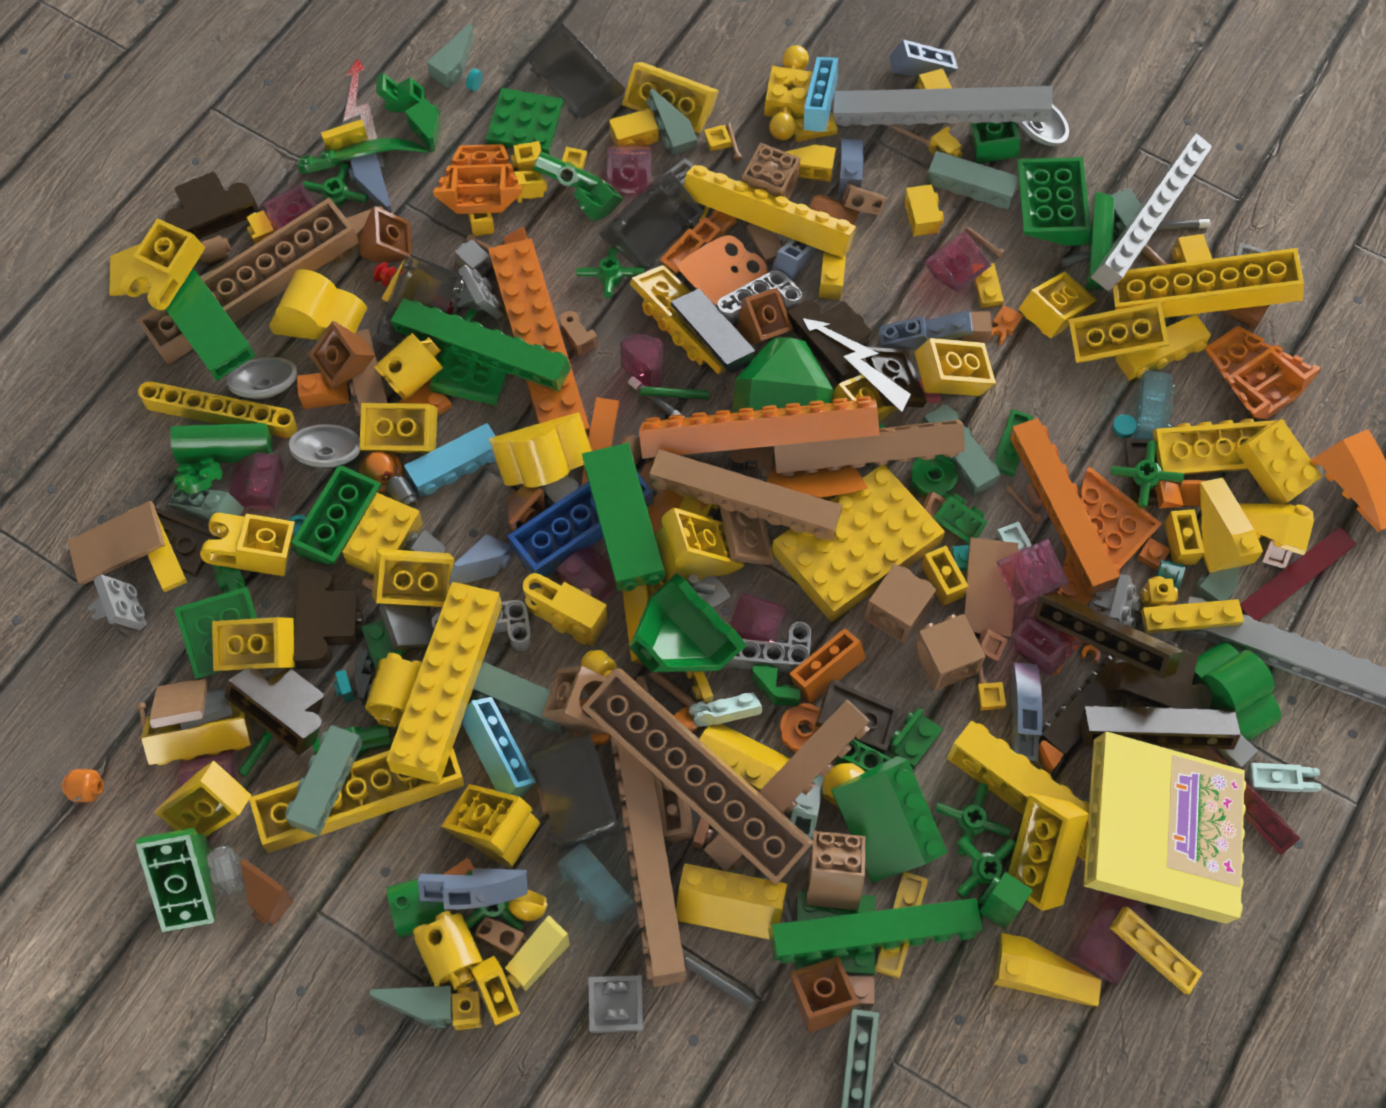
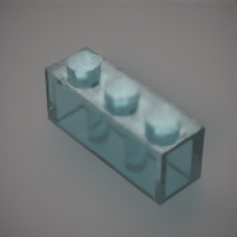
M1145 370L1139 385L1135 439H1153V430L1172 428V423H1169V417H1172L1174 404L1171 403V397L1175 393V384L1172 383L1173 374Z
M583 842L558 862L560 868L558 873L567 884L572 882L577 888L575 891L577 896L583 903L588 901L593 906L592 913L601 923L606 921L609 926L612 925L633 906V899Z

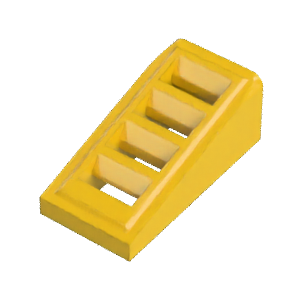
M491 213L467 214L474 236L494 233Z

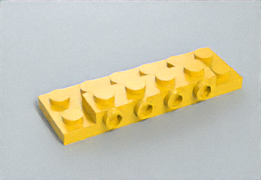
M665 265L633 277L630 285L644 298L642 303L644 313L647 316H652L657 321L658 327L662 331L666 330L672 336L674 344L677 346L681 345L687 351V356L691 361L696 360L699 365L707 363L717 374L726 371L671 308V301L691 291Z
M1244 419L1240 423H1233V420H1225L1216 425H1212V422L1208 421L1198 423L1197 426H1190V423H1182L1172 428L1155 429L1152 432L1153 439L1157 443V464L1160 466L1161 471L1184 473V475L1248 470L1234 449L1267 425L1278 420L1254 422V419Z

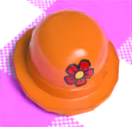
M373 451L366 455L359 468L360 474L381 483L378 492H386L387 482L394 476L402 477L403 471L401 461L397 455L384 451Z

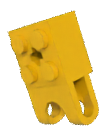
M157 218L132 256L134 261L120 282L121 291L130 297H138L146 288L150 287L147 295L148 302L158 310H165L205 250V246L193 234Z
M214 513L209 520V530L213 536L222 539L204 542L200 556L204 562L212 565L285 576L292 548L291 542L294 537L295 522L246 514L243 517L225 513Z
M537 573L530 574L524 579L523 592L526 596L525 605L529 612L551 623L552 627L558 632H567L572 635L578 643L583 645L587 643L592 647L594 646L608 624L607 605L566 582L561 586ZM536 582L539 583L542 587V589H529V586L532 583Z

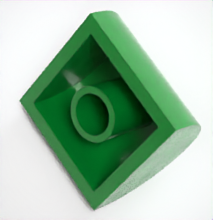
M418 878L386 887L391 915L399 938L413 935V930L416 927L435 922L437 915L447 911V909H444V902L420 901Z

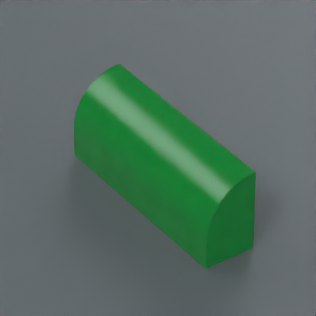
M1095 192L1090 206L1091 232L1088 240L1085 289L1106 290L1091 278L1112 248L1115 199L1101 192Z
M266 423L171 426V446L178 465L185 463L193 464L207 456H212L214 461L218 463L271 462L273 459V438Z

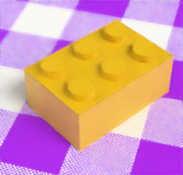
M929 338L914 351L926 393L981 396L996 384L984 343Z
M1283 419L1267 425L1234 449L1272 504L1289 502L1322 478V475L1310 461L1311 459Z
M377 493L342 551L346 563L374 575L376 550H402L406 545L405 539L412 531H419L423 524L420 511Z
M377 549L372 597L376 603L443 607L451 586L449 580L455 559L450 553Z

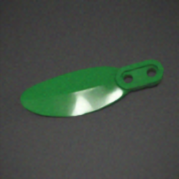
M377 138L353 144L336 151L326 150L316 157H312V155L303 156L300 158V162L297 163L300 174H306L336 166L344 160L381 151L407 150L428 153V149L409 140Z

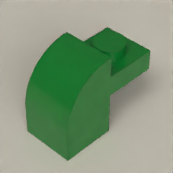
M384 73L377 75L376 93L384 99V108L387 110L405 112L424 100L425 88L411 77L397 84Z
M600 180L590 193L578 188L573 194L579 200L577 202L578 206L592 221L600 220L609 215L624 200L611 184Z

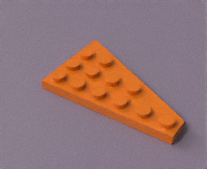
M1089 467L1086 470L1079 498L1082 503L1087 505L1089 518L1092 523L1097 525L1102 543H1106L1108 546L1110 559L1121 570L1160 528L1162 523L1146 510L1138 507L1137 503L1094 469ZM1066 551L1056 593L1087 606L1097 595H1088Z

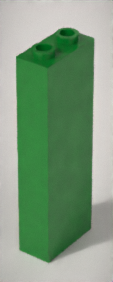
M192 268L165 310L212 376L218 381L254 358L256 354L195 269Z
M629 442L582 453L583 465L617 591H631L637 588V586L645 584L656 585L661 580H665L664 567Z

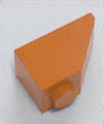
M322 373L297 376L298 395L303 409L350 403L347 381L335 388H331Z

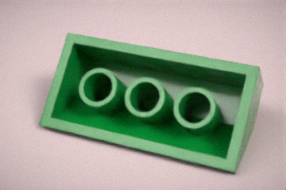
M338 465L291 542L295 554L316 564H335L380 489L381 483L342 465Z

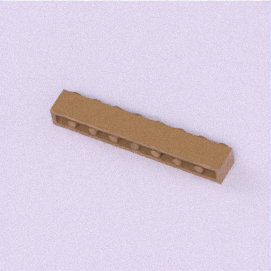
M958 419L879 429L880 436L772 446L774 467L776 473H781V476H791L795 474V471L804 470V473H815L820 468H828V470L834 471L840 470L842 466L851 465L852 468L864 467L865 463L874 462L875 465H885L889 463V460L898 459V462H909L914 457H921L924 460L934 459L935 455L944 454L946 457L958 456L959 452H965L963 423Z
M660 449L649 473V483L656 489H667L676 492V494L682 497L690 496L704 504H716L727 511L735 510L742 512L750 518L758 517L767 520L773 525L781 524L790 527L795 532H807L822 540L833 539L841 515L842 505Z
M846 700L770 779L759 793L781 813L785 811L789 814L799 804L796 798L801 793L806 796L816 786L813 781L817 776L821 774L824 777L834 767L831 762L837 756L842 759L852 748L849 743L855 737L860 740L870 728L867 724L870 720L849 700ZM720 833L704 849L725 871L731 867L736 870L745 860L742 856L743 854Z

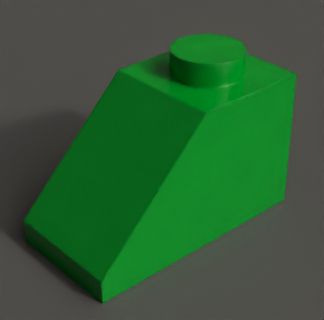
M424 99L407 109L405 115L407 125L428 149L433 152L436 149L441 126L439 116L441 114L435 104L432 105L427 99Z

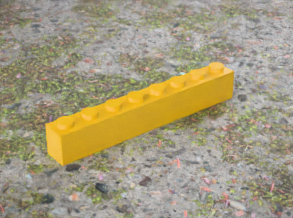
M694 165L686 173L681 197L844 258L850 250L856 226L851 225L846 220H838L830 217L825 212L809 209L804 204H796L785 197L772 195L764 189L748 186L747 183L730 179L725 174L711 172L704 166Z

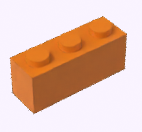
M844 628L789 673L795 689H801L800 694L808 702H814L826 692L831 679L838 682L866 659L862 643Z

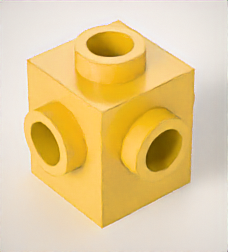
M1161 576L1148 579L1144 588L1141 589V601L1144 607L1174 605L1178 600V590L1174 587L1173 579H1164Z

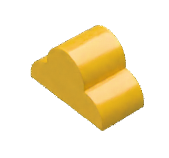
M300 269L294 273L269 324V328L276 335L319 340L330 323L335 321L351 332L356 333L368 307L352 293L337 289L323 275L311 270Z
M580 412L489 438L503 483L506 486L524 484L525 487L532 488L553 483L565 477L570 470L582 466V453L592 451Z
M672 508L662 517L663 528L656 533L655 539L667 580H670L677 573L686 579L687 582L691 574L697 575L698 581L708 576L730 574L745 566L744 562L731 561L723 522L677 508Z
M469 784L441 827L499 864L512 868L539 827L540 822L531 814L532 808L522 798Z

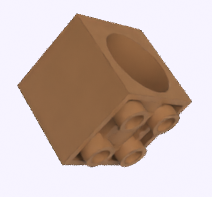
M760 143L742 175V181L747 183L748 186L764 189L772 195L782 196L790 200L798 184L801 158Z
M894 564L869 599L864 620L905 645L929 610L936 588L929 581L914 576L908 568Z
M964 614L957 617L956 615H951L943 619L939 624L934 625L930 623L923 626L918 633L913 647L933 691L977 675L986 657Z
M584 666L558 669L542 716L583 735L608 733L588 713L587 715L583 713L579 702L582 689L586 691L590 698L606 680V677Z
M813 831L812 841L814 843L811 845L808 863L806 905L859 910L865 878V836Z

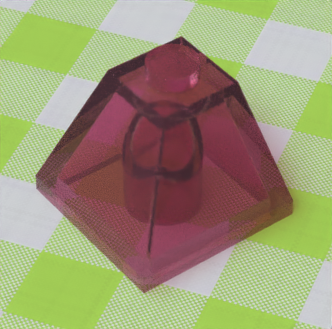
M742 592L730 626L735 629L742 639L776 642L788 607Z

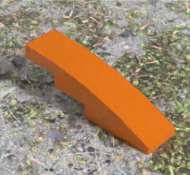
M715 210L708 219L704 217L693 230L689 228L661 257L660 262L675 274H678L680 272L676 266L678 263L701 247L723 237L737 222V218Z
M596 397L588 438L592 451L612 446L619 409L618 400ZM583 468L581 486L588 482L585 468Z

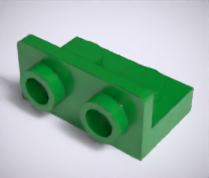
M946 493L944 495L946 499L932 518L968 543L971 537L978 538L988 524V521L983 518L985 513L975 506L972 509L965 506L966 500L958 494L954 493L951 496Z
M383 619L362 626L376 672L379 660L386 658L388 653L398 654L404 659L403 655L407 654L406 649H393Z
M919 707L916 713L911 711L903 722L906 725L901 732L897 730L890 739L892 745L889 752L895 757L899 756L908 759L912 769L916 767L943 730V728L923 715L924 710Z

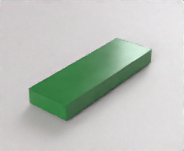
M1014 409L1011 410L994 460L1000 473L1014 477L1020 458L1010 440L1012 427L1033 420L1034 416Z

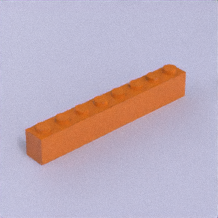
M1039 418L1013 426L1010 440L1031 482H1033L1088 595L1091 596L1097 592L1116 587L1120 577V570L1117 564L1113 563L1110 559L1109 548L1106 543H1102L1097 525L1091 522L1087 505L1081 502L1076 484L1071 483L1068 477V469L1064 463H1061L1055 444H1051L1046 426L1041 424Z

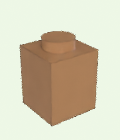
M971 312L974 334L961 337V341L988 343L992 333L990 312Z

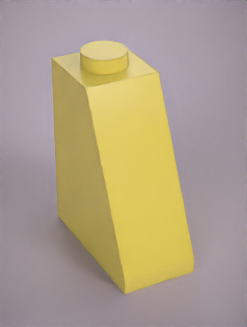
M548 916L505 967L508 974L506 979L516 989L521 986L526 991L570 946L568 933Z

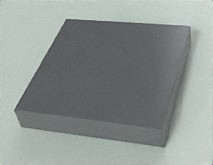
M381 604L379 606L393 649L428 648L434 630L425 606Z
M223 688L207 692L203 718L180 723L181 729L185 730L231 716V707L228 700L224 697L225 692Z

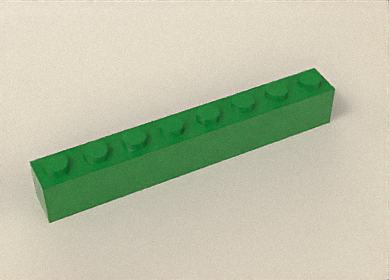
M403 298L391 319V323L397 333L405 336L413 333L419 341H425L429 337L438 348L558 392L571 370L568 357L561 352H551L539 344L532 345L519 337L514 336L512 338L507 336L500 330L487 329L478 322L471 323L458 315L453 314L451 316L436 307H426L417 300L410 301Z
M977 898L772 924L768 932L773 961L781 960V964L796 962L798 957H807V960L810 961L823 958L822 954L832 953L833 957L846 956L848 951L858 950L859 954L870 953L874 951V947L881 946L884 947V950H893L900 948L899 944L909 943V947L925 945L927 940H934L935 944L949 942L950 937L957 936L960 937V940H969L975 938V934L983 930Z

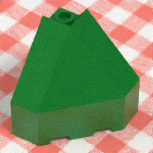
M772 338L735 379L732 413H737L742 408H753V411L763 410L762 407L775 405L777 409L786 408V405L790 403H800V406H808L809 402L823 401L824 404L832 403L833 388L805 341L794 338Z
M676 573L649 598L629 648L643 665L652 672L720 671L747 645L735 629L725 623L708 602L699 597L687 580Z

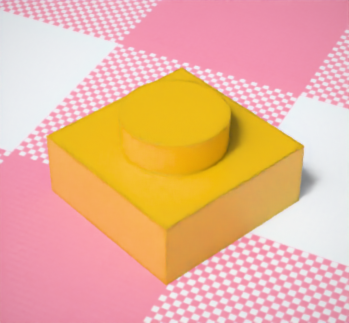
M725 125L704 130V136L710 152L731 147V140Z
M566 147L562 161L571 162L583 170L587 159V151Z
M1002 682L977 685L980 711L1005 709L1006 700Z

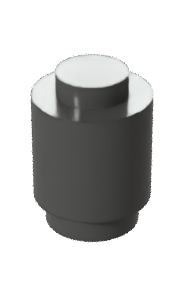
M394 476L387 482L386 491L391 499L412 508L418 504V495L405 476Z

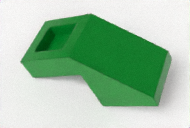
M768 664L753 666L751 679L773 704L798 706L801 689H795L791 685L776 687L778 668H772Z

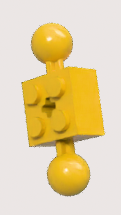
M798 45L790 46L784 51L782 56L784 67L772 66L766 95L764 116L772 117L769 124L770 133L774 138L781 141L788 140L795 134L797 128L795 119L804 117V107L813 72L804 71L809 63V55L803 47Z

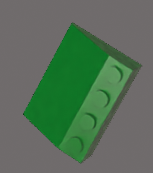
M1084 158L1018 159L1023 234L1065 246L1087 245L1091 224Z
M897 756L830 789L850 835L865 836V870L870 882L873 883L925 865L948 853L908 759Z

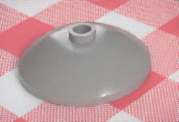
M1052 105V121H1023L1017 123L1029 138L1043 145H1061L1069 136L1068 124L1064 116L1054 105Z
M257 358L247 361L230 372L226 381L229 390L238 396L251 399H265L288 389L297 378V369L293 362L284 358Z
M331 424L313 425L299 430L291 437L289 450L295 459L305 465L317 468L338 467V465H344L352 461L360 453V437L354 431L343 426Z

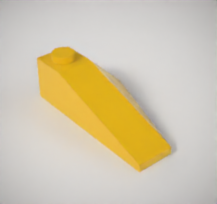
M1218 478L1200 482V510L1202 517L1200 530L1202 531V543L1205 552L1203 558L1209 573L1254 564L1263 552L1253 526L1225 480Z
M1239 503L1259 539L1261 536H1266L1275 540L1273 545L1279 548L1305 555L1314 523L1313 511L1308 507L1292 504Z
M1000 933L993 985L1095 1007L1099 1006L1101 979L1028 938Z

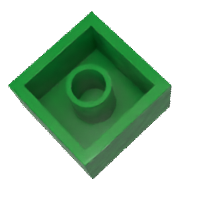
M1016 122L969 123V135L977 164L1019 157L1020 136Z

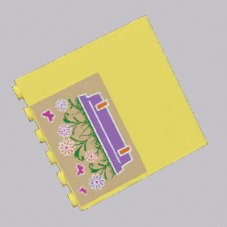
M1104 732L1094 739L1084 887L1224 924L1241 918L1243 910L1241 889L1243 887L1242 864L1244 861L1242 845L1245 835L1243 828V816L1245 813L1244 791L1246 788L1244 780L1245 770L1110 732Z

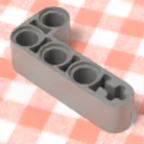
M774 270L720 298L716 308L733 325L738 322L743 298L778 287L785 309L789 311L799 304L802 293L783 272Z
M520 600L501 602L502 608L493 633L508 631L511 647L516 651L523 652L530 648L532 644L526 605ZM441 612L437 613L432 619L433 630L436 627ZM514 612L522 613V615L517 618L511 616V614H513ZM518 634L526 635L522 640L515 639V636Z
M804 622L792 624L787 643L743 639L747 646L724 667L752 670L753 666L768 664L772 668H778L777 672L790 673L802 663L795 662L792 657L800 656L805 661L810 656L811 629ZM800 633L804 635L805 638L800 640L796 639L794 637V634ZM749 651L752 652L755 656L752 658H747L743 655V653ZM776 654L779 659L771 660L768 658V655Z

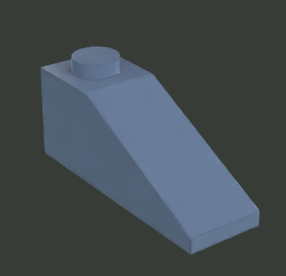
M904 39L889 55L893 72L906 76H919V74L943 69L945 73L955 72L958 69L953 52Z
M841 138L838 194H844L847 183L861 188L863 140Z
M376 153L350 159L352 168L348 170L351 181H356L358 190L362 194L368 195V199L376 207L381 206L385 211L392 213Z
M791 239L778 251L771 271H781L793 281L800 274L817 248Z
M486 534L454 563L449 584L451 585L452 582L463 584L496 576L503 568L506 569L509 566L512 558L509 555L512 546Z

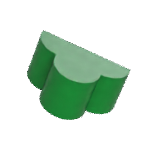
M1219 642L1197 656L1198 660L1192 685L1204 684L1210 689L1212 694L1210 710H1235L1240 733L1248 742L1281 721L1280 707L1272 695L1275 688L1273 676L1266 664L1256 654L1247 650L1239 653L1230 644Z
M194 828L139 837L136 841V848L161 931L167 932L215 923L216 905L212 886L213 864L209 843L205 834H197Z

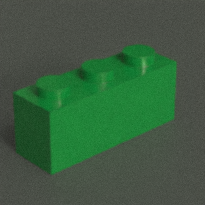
M1005 872L1001 879L997 876L994 878L980 899L979 903L983 906L979 913L1005 930L1019 913L1033 890Z

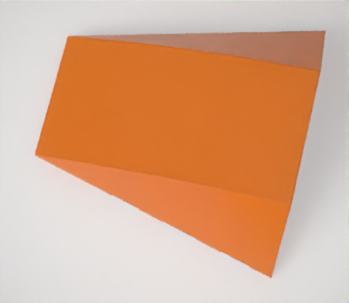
M503 144L460 145L451 160V166H447L445 176L439 180V187L433 191V196L457 214L502 213L522 194L521 185L518 184V178L513 172L512 164L509 163V157Z
M1236 326L1205 347L1204 351L1251 415L1255 418L1267 420L1300 397L1320 372L1321 368L1316 365L1310 366L1303 362V358L1297 355L1292 357L1282 352L1283 348L1277 345L1271 346L1264 342L1265 339L1240 326Z
M1369 429L1343 439L1310 460L1315 466L1320 464L1327 472L1325 476L1330 482L1335 480L1343 489L1341 493L1347 500L1352 498L1358 504L1356 509L1377 532L1386 529V460Z

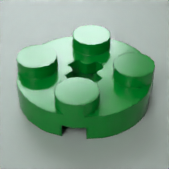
M944 454L935 455L934 459L928 460L921 459V457L917 458L910 474L911 486L926 497L929 492H934L944 498L946 493L950 494L953 491L958 480V471L955 469L953 460ZM934 471L937 472L939 479L930 478L928 473L933 474Z
M207 456L191 465L185 463L177 468L178 474L174 477V484L178 492L181 493L182 490H185L186 494H194L212 486L211 481L215 478L219 481L223 472L219 463L214 461L212 456Z

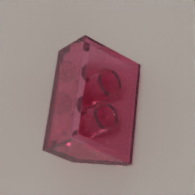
M1108 893L1071 956L1113 984L1118 985L1134 958L1136 951L1112 931L1110 926L1122 907H1129L1150 927L1155 919L1140 901Z

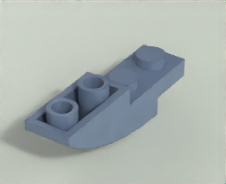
M970 310L925 320L921 316L879 326L882 348L918 349L929 338L954 340V338L974 334Z
M1013 662L1010 712H1013L1011 750L1026 756L1030 762H1038L1039 736H1042V693L1038 665Z
M474 868L473 875L419 874V899L423 902H444V909L478 908L507 902L528 893L527 870Z

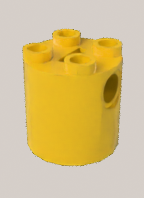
M411 333L381 359L374 368L405 401L443 369L435 359L436 355L441 351L429 337L425 341H419Z
M388 653L386 658L379 660L376 676L372 682L365 705V710L379 724L388 727L399 726L422 662H410L402 659L400 655L395 653Z
M445 911L435 917V922L429 925H420L413 930V933L415 935L414 940L435 987L453 985L456 990L474 981L470 967L483 962V959L463 916L459 913L451 915L450 911Z

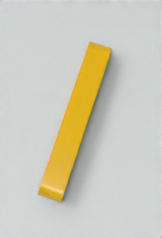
M151 381L143 383L138 389V394L144 406L150 411L219 425L266 423L272 436L282 438L292 437L298 429L293 413L285 408Z

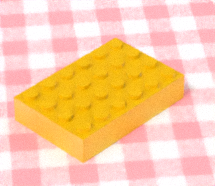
M880 465L863 477L868 489L837 495L830 500V502L842 505L841 515L832 540L818 539L813 534L795 532L791 528L773 540L772 553L831 623L875 592L894 564L908 568L942 542L945 531L885 465Z

